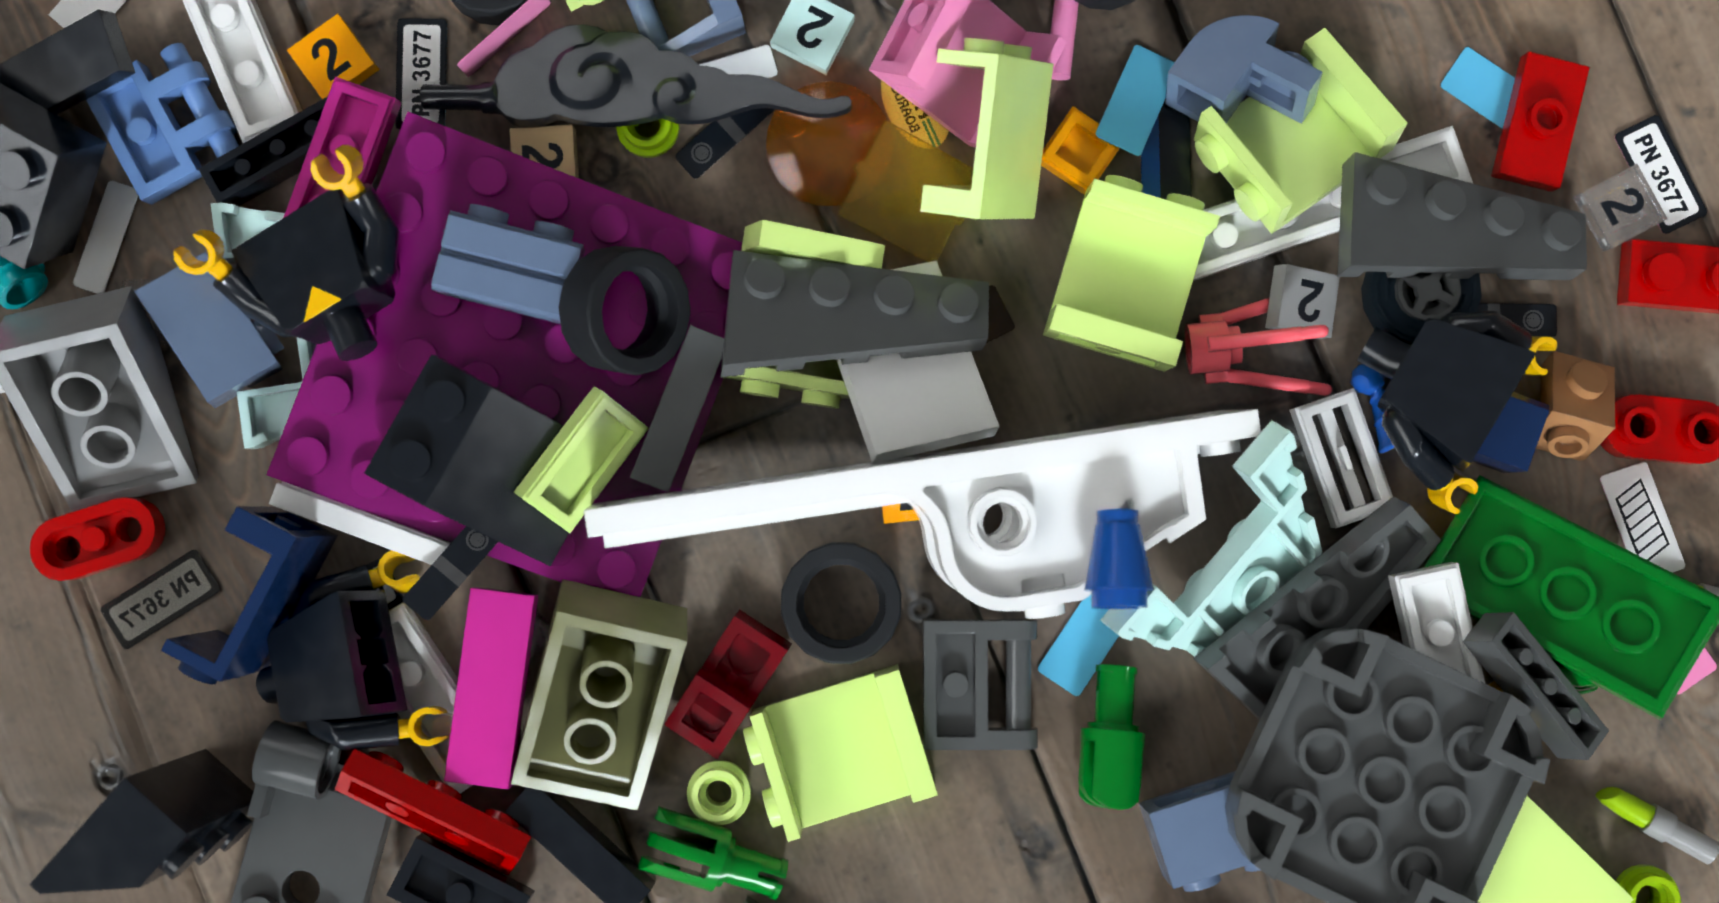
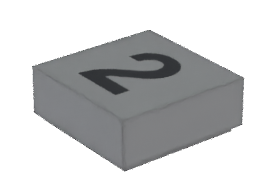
M1290 264L1275 265L1265 328L1274 330L1298 326L1326 325L1329 329L1328 335L1316 339L1331 338L1340 277Z

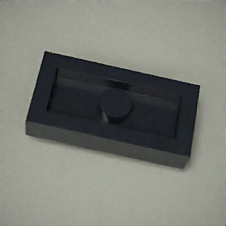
M421 833L415 838L386 895L400 903H529L535 890Z

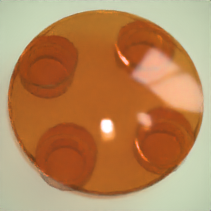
M823 81L799 88L796 91L819 99L847 96L852 100L853 109L847 114L826 119L810 118L776 110L769 123L766 137L767 157L775 177L789 194L800 202H807L817 206H840L858 200L882 181L889 164L892 148L891 132L883 111L869 95L849 84Z

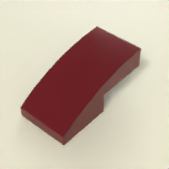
M739 609L664 725L718 760L792 643Z

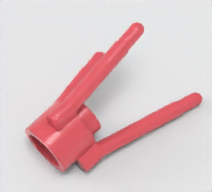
M1268 298L1222 313L1199 315V323L1185 325V352L1190 375L1204 373L1205 384L1228 382L1328 396L1332 393V386L1327 383L1230 368L1231 364L1242 363L1243 348L1323 338L1328 335L1329 329L1326 325L1298 326L1241 333L1239 326H1227L1267 313Z

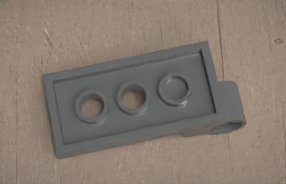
M275 720L268 726L261 738L252 768V780L256 784L247 816L253 817L254 820L231 903H302L293 896L290 890V880L295 871L309 872L317 879L320 893L315 903H369L392 818L335 790L340 772L345 765V762L339 761L341 749L313 736L308 728Z

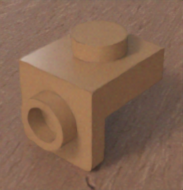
M1553 351L1541 365L1542 368L1548 370L1546 375H1541V402L1549 405V413L1536 449L1550 452L1557 457L1582 461L1587 459L1615 429V367Z

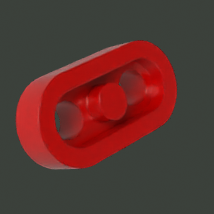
M1640 394L1616 397L1615 429L1600 445L1609 454L1624 459L1677 464L1710 463L1719 458V406L1703 400ZM1635 415L1639 416L1644 423V431L1639 437L1635 436L1630 428L1631 419ZM1699 421L1705 425L1707 430L1706 439L1702 443L1694 435L1695 425Z
M121 497L108 500L42 523L31 538L30 557L35 568L49 579L57 581L82 579L151 556L163 542L165 536L164 518L154 504L142 498ZM133 518L137 519L141 525V533L136 540H132L127 534V525ZM72 537L76 538L80 544V552L75 559H72L67 553V544Z

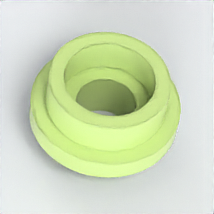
M714 760L700 766L690 778L687 787V800L692 812L699 819L716 825H726L740 818L747 809L751 798V786L745 772L736 764L725 760ZM714 781H724L731 789L730 799L725 802L712 800L708 794L709 784Z

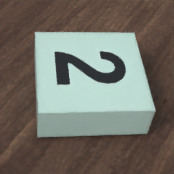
M791 0L770 40L771 48L827 75L855 21V14L827 0Z

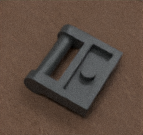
M923 619L924 750H1031L1038 748V728L1031 727V640L1037 639L1036 619ZM988 640H1006L1005 727H988Z

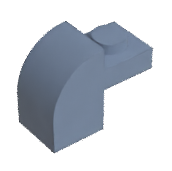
M1252 15L1227 17L1213 22L1200 30L1168 71L1165 104L1198 122L1201 112L1212 105L1227 123L1247 95L1302 124L1315 105L1323 72L1314 68L1302 55L1292 51L1283 52L1275 48L1279 27L1278 22Z

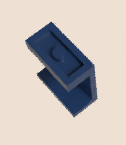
M237 506L224 530L272 555L230 635L220 630H213L168 638L161 651L181 661L178 669L183 674L199 682L211 685L216 684L217 681L222 682L259 672L262 668L270 666L271 662L267 644L269 632L288 620L290 610L306 587L315 580L338 535L297 514L278 507Z

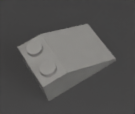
M132 286L4 316L0 323V384L72 512L115 498H136L197 483L198 472L160 343Z

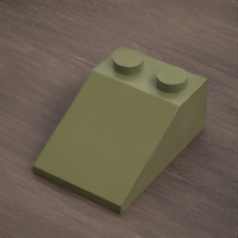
M562 579L511 784L638 811L687 644L688 608Z

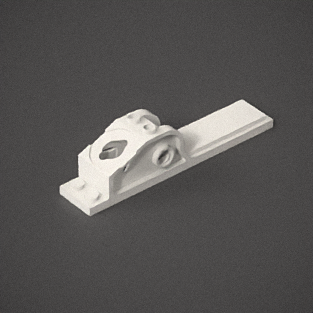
M1258 409L1216 410L908 456L876 464L868 462L594 503L584 510L588 538L603 535L605 548L908 503L919 519L927 558L936 574L946 584L971 602L990 610L1025 611V618L1027 619L1053 617L1065 613L1064 603L1081 601L1091 595V592L1084 591L1094 529L1097 524V511L1105 509L1138 510V524L1141 526L1146 551L1165 538L1169 543L1173 542L1206 520L1197 454H1201V457L1240 452L1239 439L1257 437L1261 433ZM998 503L1003 513L1002 522L997 530L986 534L983 528V517L992 505Z

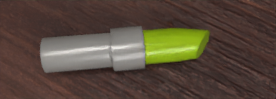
M1618 787L1603 788L1595 794V797L1604 806L1638 826L1639 831L1661 843L1667 842L1707 865L1711 864L1719 854V842L1678 820L1677 815L1655 803L1649 804Z

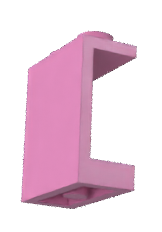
M904 0L869 71L970 147L976 148L985 70L937 63L938 49L963 51L964 38L1003 41L1005 42L1004 44L1032 47L1031 60L1053 63L1054 73L1055 65L1067 43L1060 35L1025 31L990 0Z

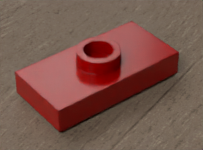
M1530 51L1520 57L1491 177L1549 192L1561 188L1590 69L1589 66Z

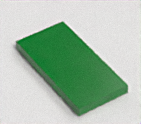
M1479 475L1476 480L1478 485L1477 493L1475 495L1468 493L1459 508L1460 512L1453 518L1425 567L1448 562L1458 563L1470 617L1479 621L1484 613L1514 612L1554 663L1661 720L1719 623V596Z

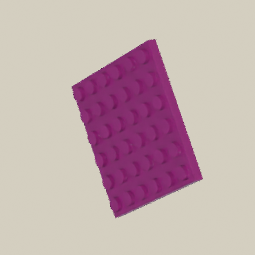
M407 111L376 191L399 229L396 271L391 277L396 293L392 304L367 318L377 340V347L362 358L342 361L339 359L331 340L327 343L316 345L266 475L452 543L466 527L465 525L419 504L364 474L431 354L447 360L563 425L569 420L591 389L596 387L604 391L650 428L684 340L675 356L656 371L640 375L612 372L590 367L571 351L561 332V324L435 292L431 289V283L438 255L441 251V243L450 211L468 215L470 204H477L508 213L507 225L533 231L535 221L549 222L574 230L572 242L583 244L585 248L584 257L595 249L612 246L638 247L661 253L679 269L688 289L691 314L687 333L690 325L722 338L725 335L733 250L741 251L742 242ZM624 271L614 278L606 291L602 308L604 330L611 344L615 348L622 350L629 347L638 338L644 328L648 310L646 292L638 276L630 271ZM722 358L669 492L681 491L723 381L721 377ZM649 429L593 504L667 493L630 478ZM584 515L572 532L568 534L551 566L500 542L495 545L487 556L558 582H562V579L641 597L662 540L605 548L603 535L588 538Z

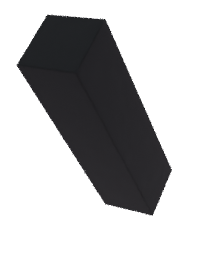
M327 97L199 168L198 170L216 202L234 204L239 207L298 174L303 166Z
M526 787L505 810L508 815L604 903H640L653 888L655 881L645 871L637 869L638 865L561 794Z

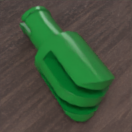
M1110 664L1096 665L1097 681L1094 722H1087V728H1081L1080 730L1081 742L1078 773L1079 796L1086 804L1095 807L1115 810L1130 809L1138 803L1140 798L1145 733L1139 732V726L1133 725L1135 676L1138 670L1136 667Z
M658 806L654 819L667 825L711 838L709 846L706 847L672 835L650 831L646 844L668 854L702 864L701 872L649 856H641L637 869L712 892L715 887H721L723 882L766 895L773 900L779 897L783 885L779 884L778 880L759 875V872H765L785 879L788 870V859L776 858L736 845V838L732 837L731 829Z

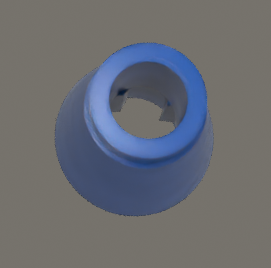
M1105 509L1097 511V524L1094 529L1084 591L1091 592V607L1094 609L1147 608V591H1153L1154 587L1141 526L1138 524V510Z

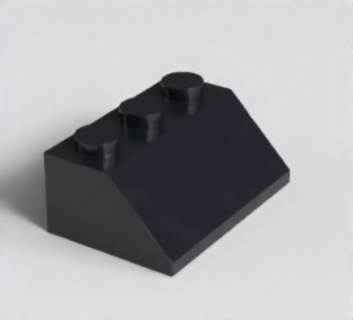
M207 749L125 777L29 885L39 894L140 888L165 874L171 879H175L194 861L201 865L219 848L226 852L244 836L253 824L247 817L253 790Z

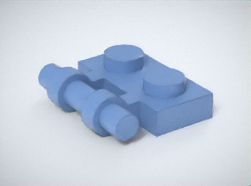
M183 43L171 44L160 52L169 69L164 74L154 79L148 67L135 60L132 62L135 74L86 99L140 200L150 205L202 178L198 170L202 166L195 155L197 151L211 146L218 158L239 146L234 137L237 133V128L228 111L219 110L207 88L211 83L209 76L201 62L191 59ZM179 98L186 100L196 119L182 128L168 105Z

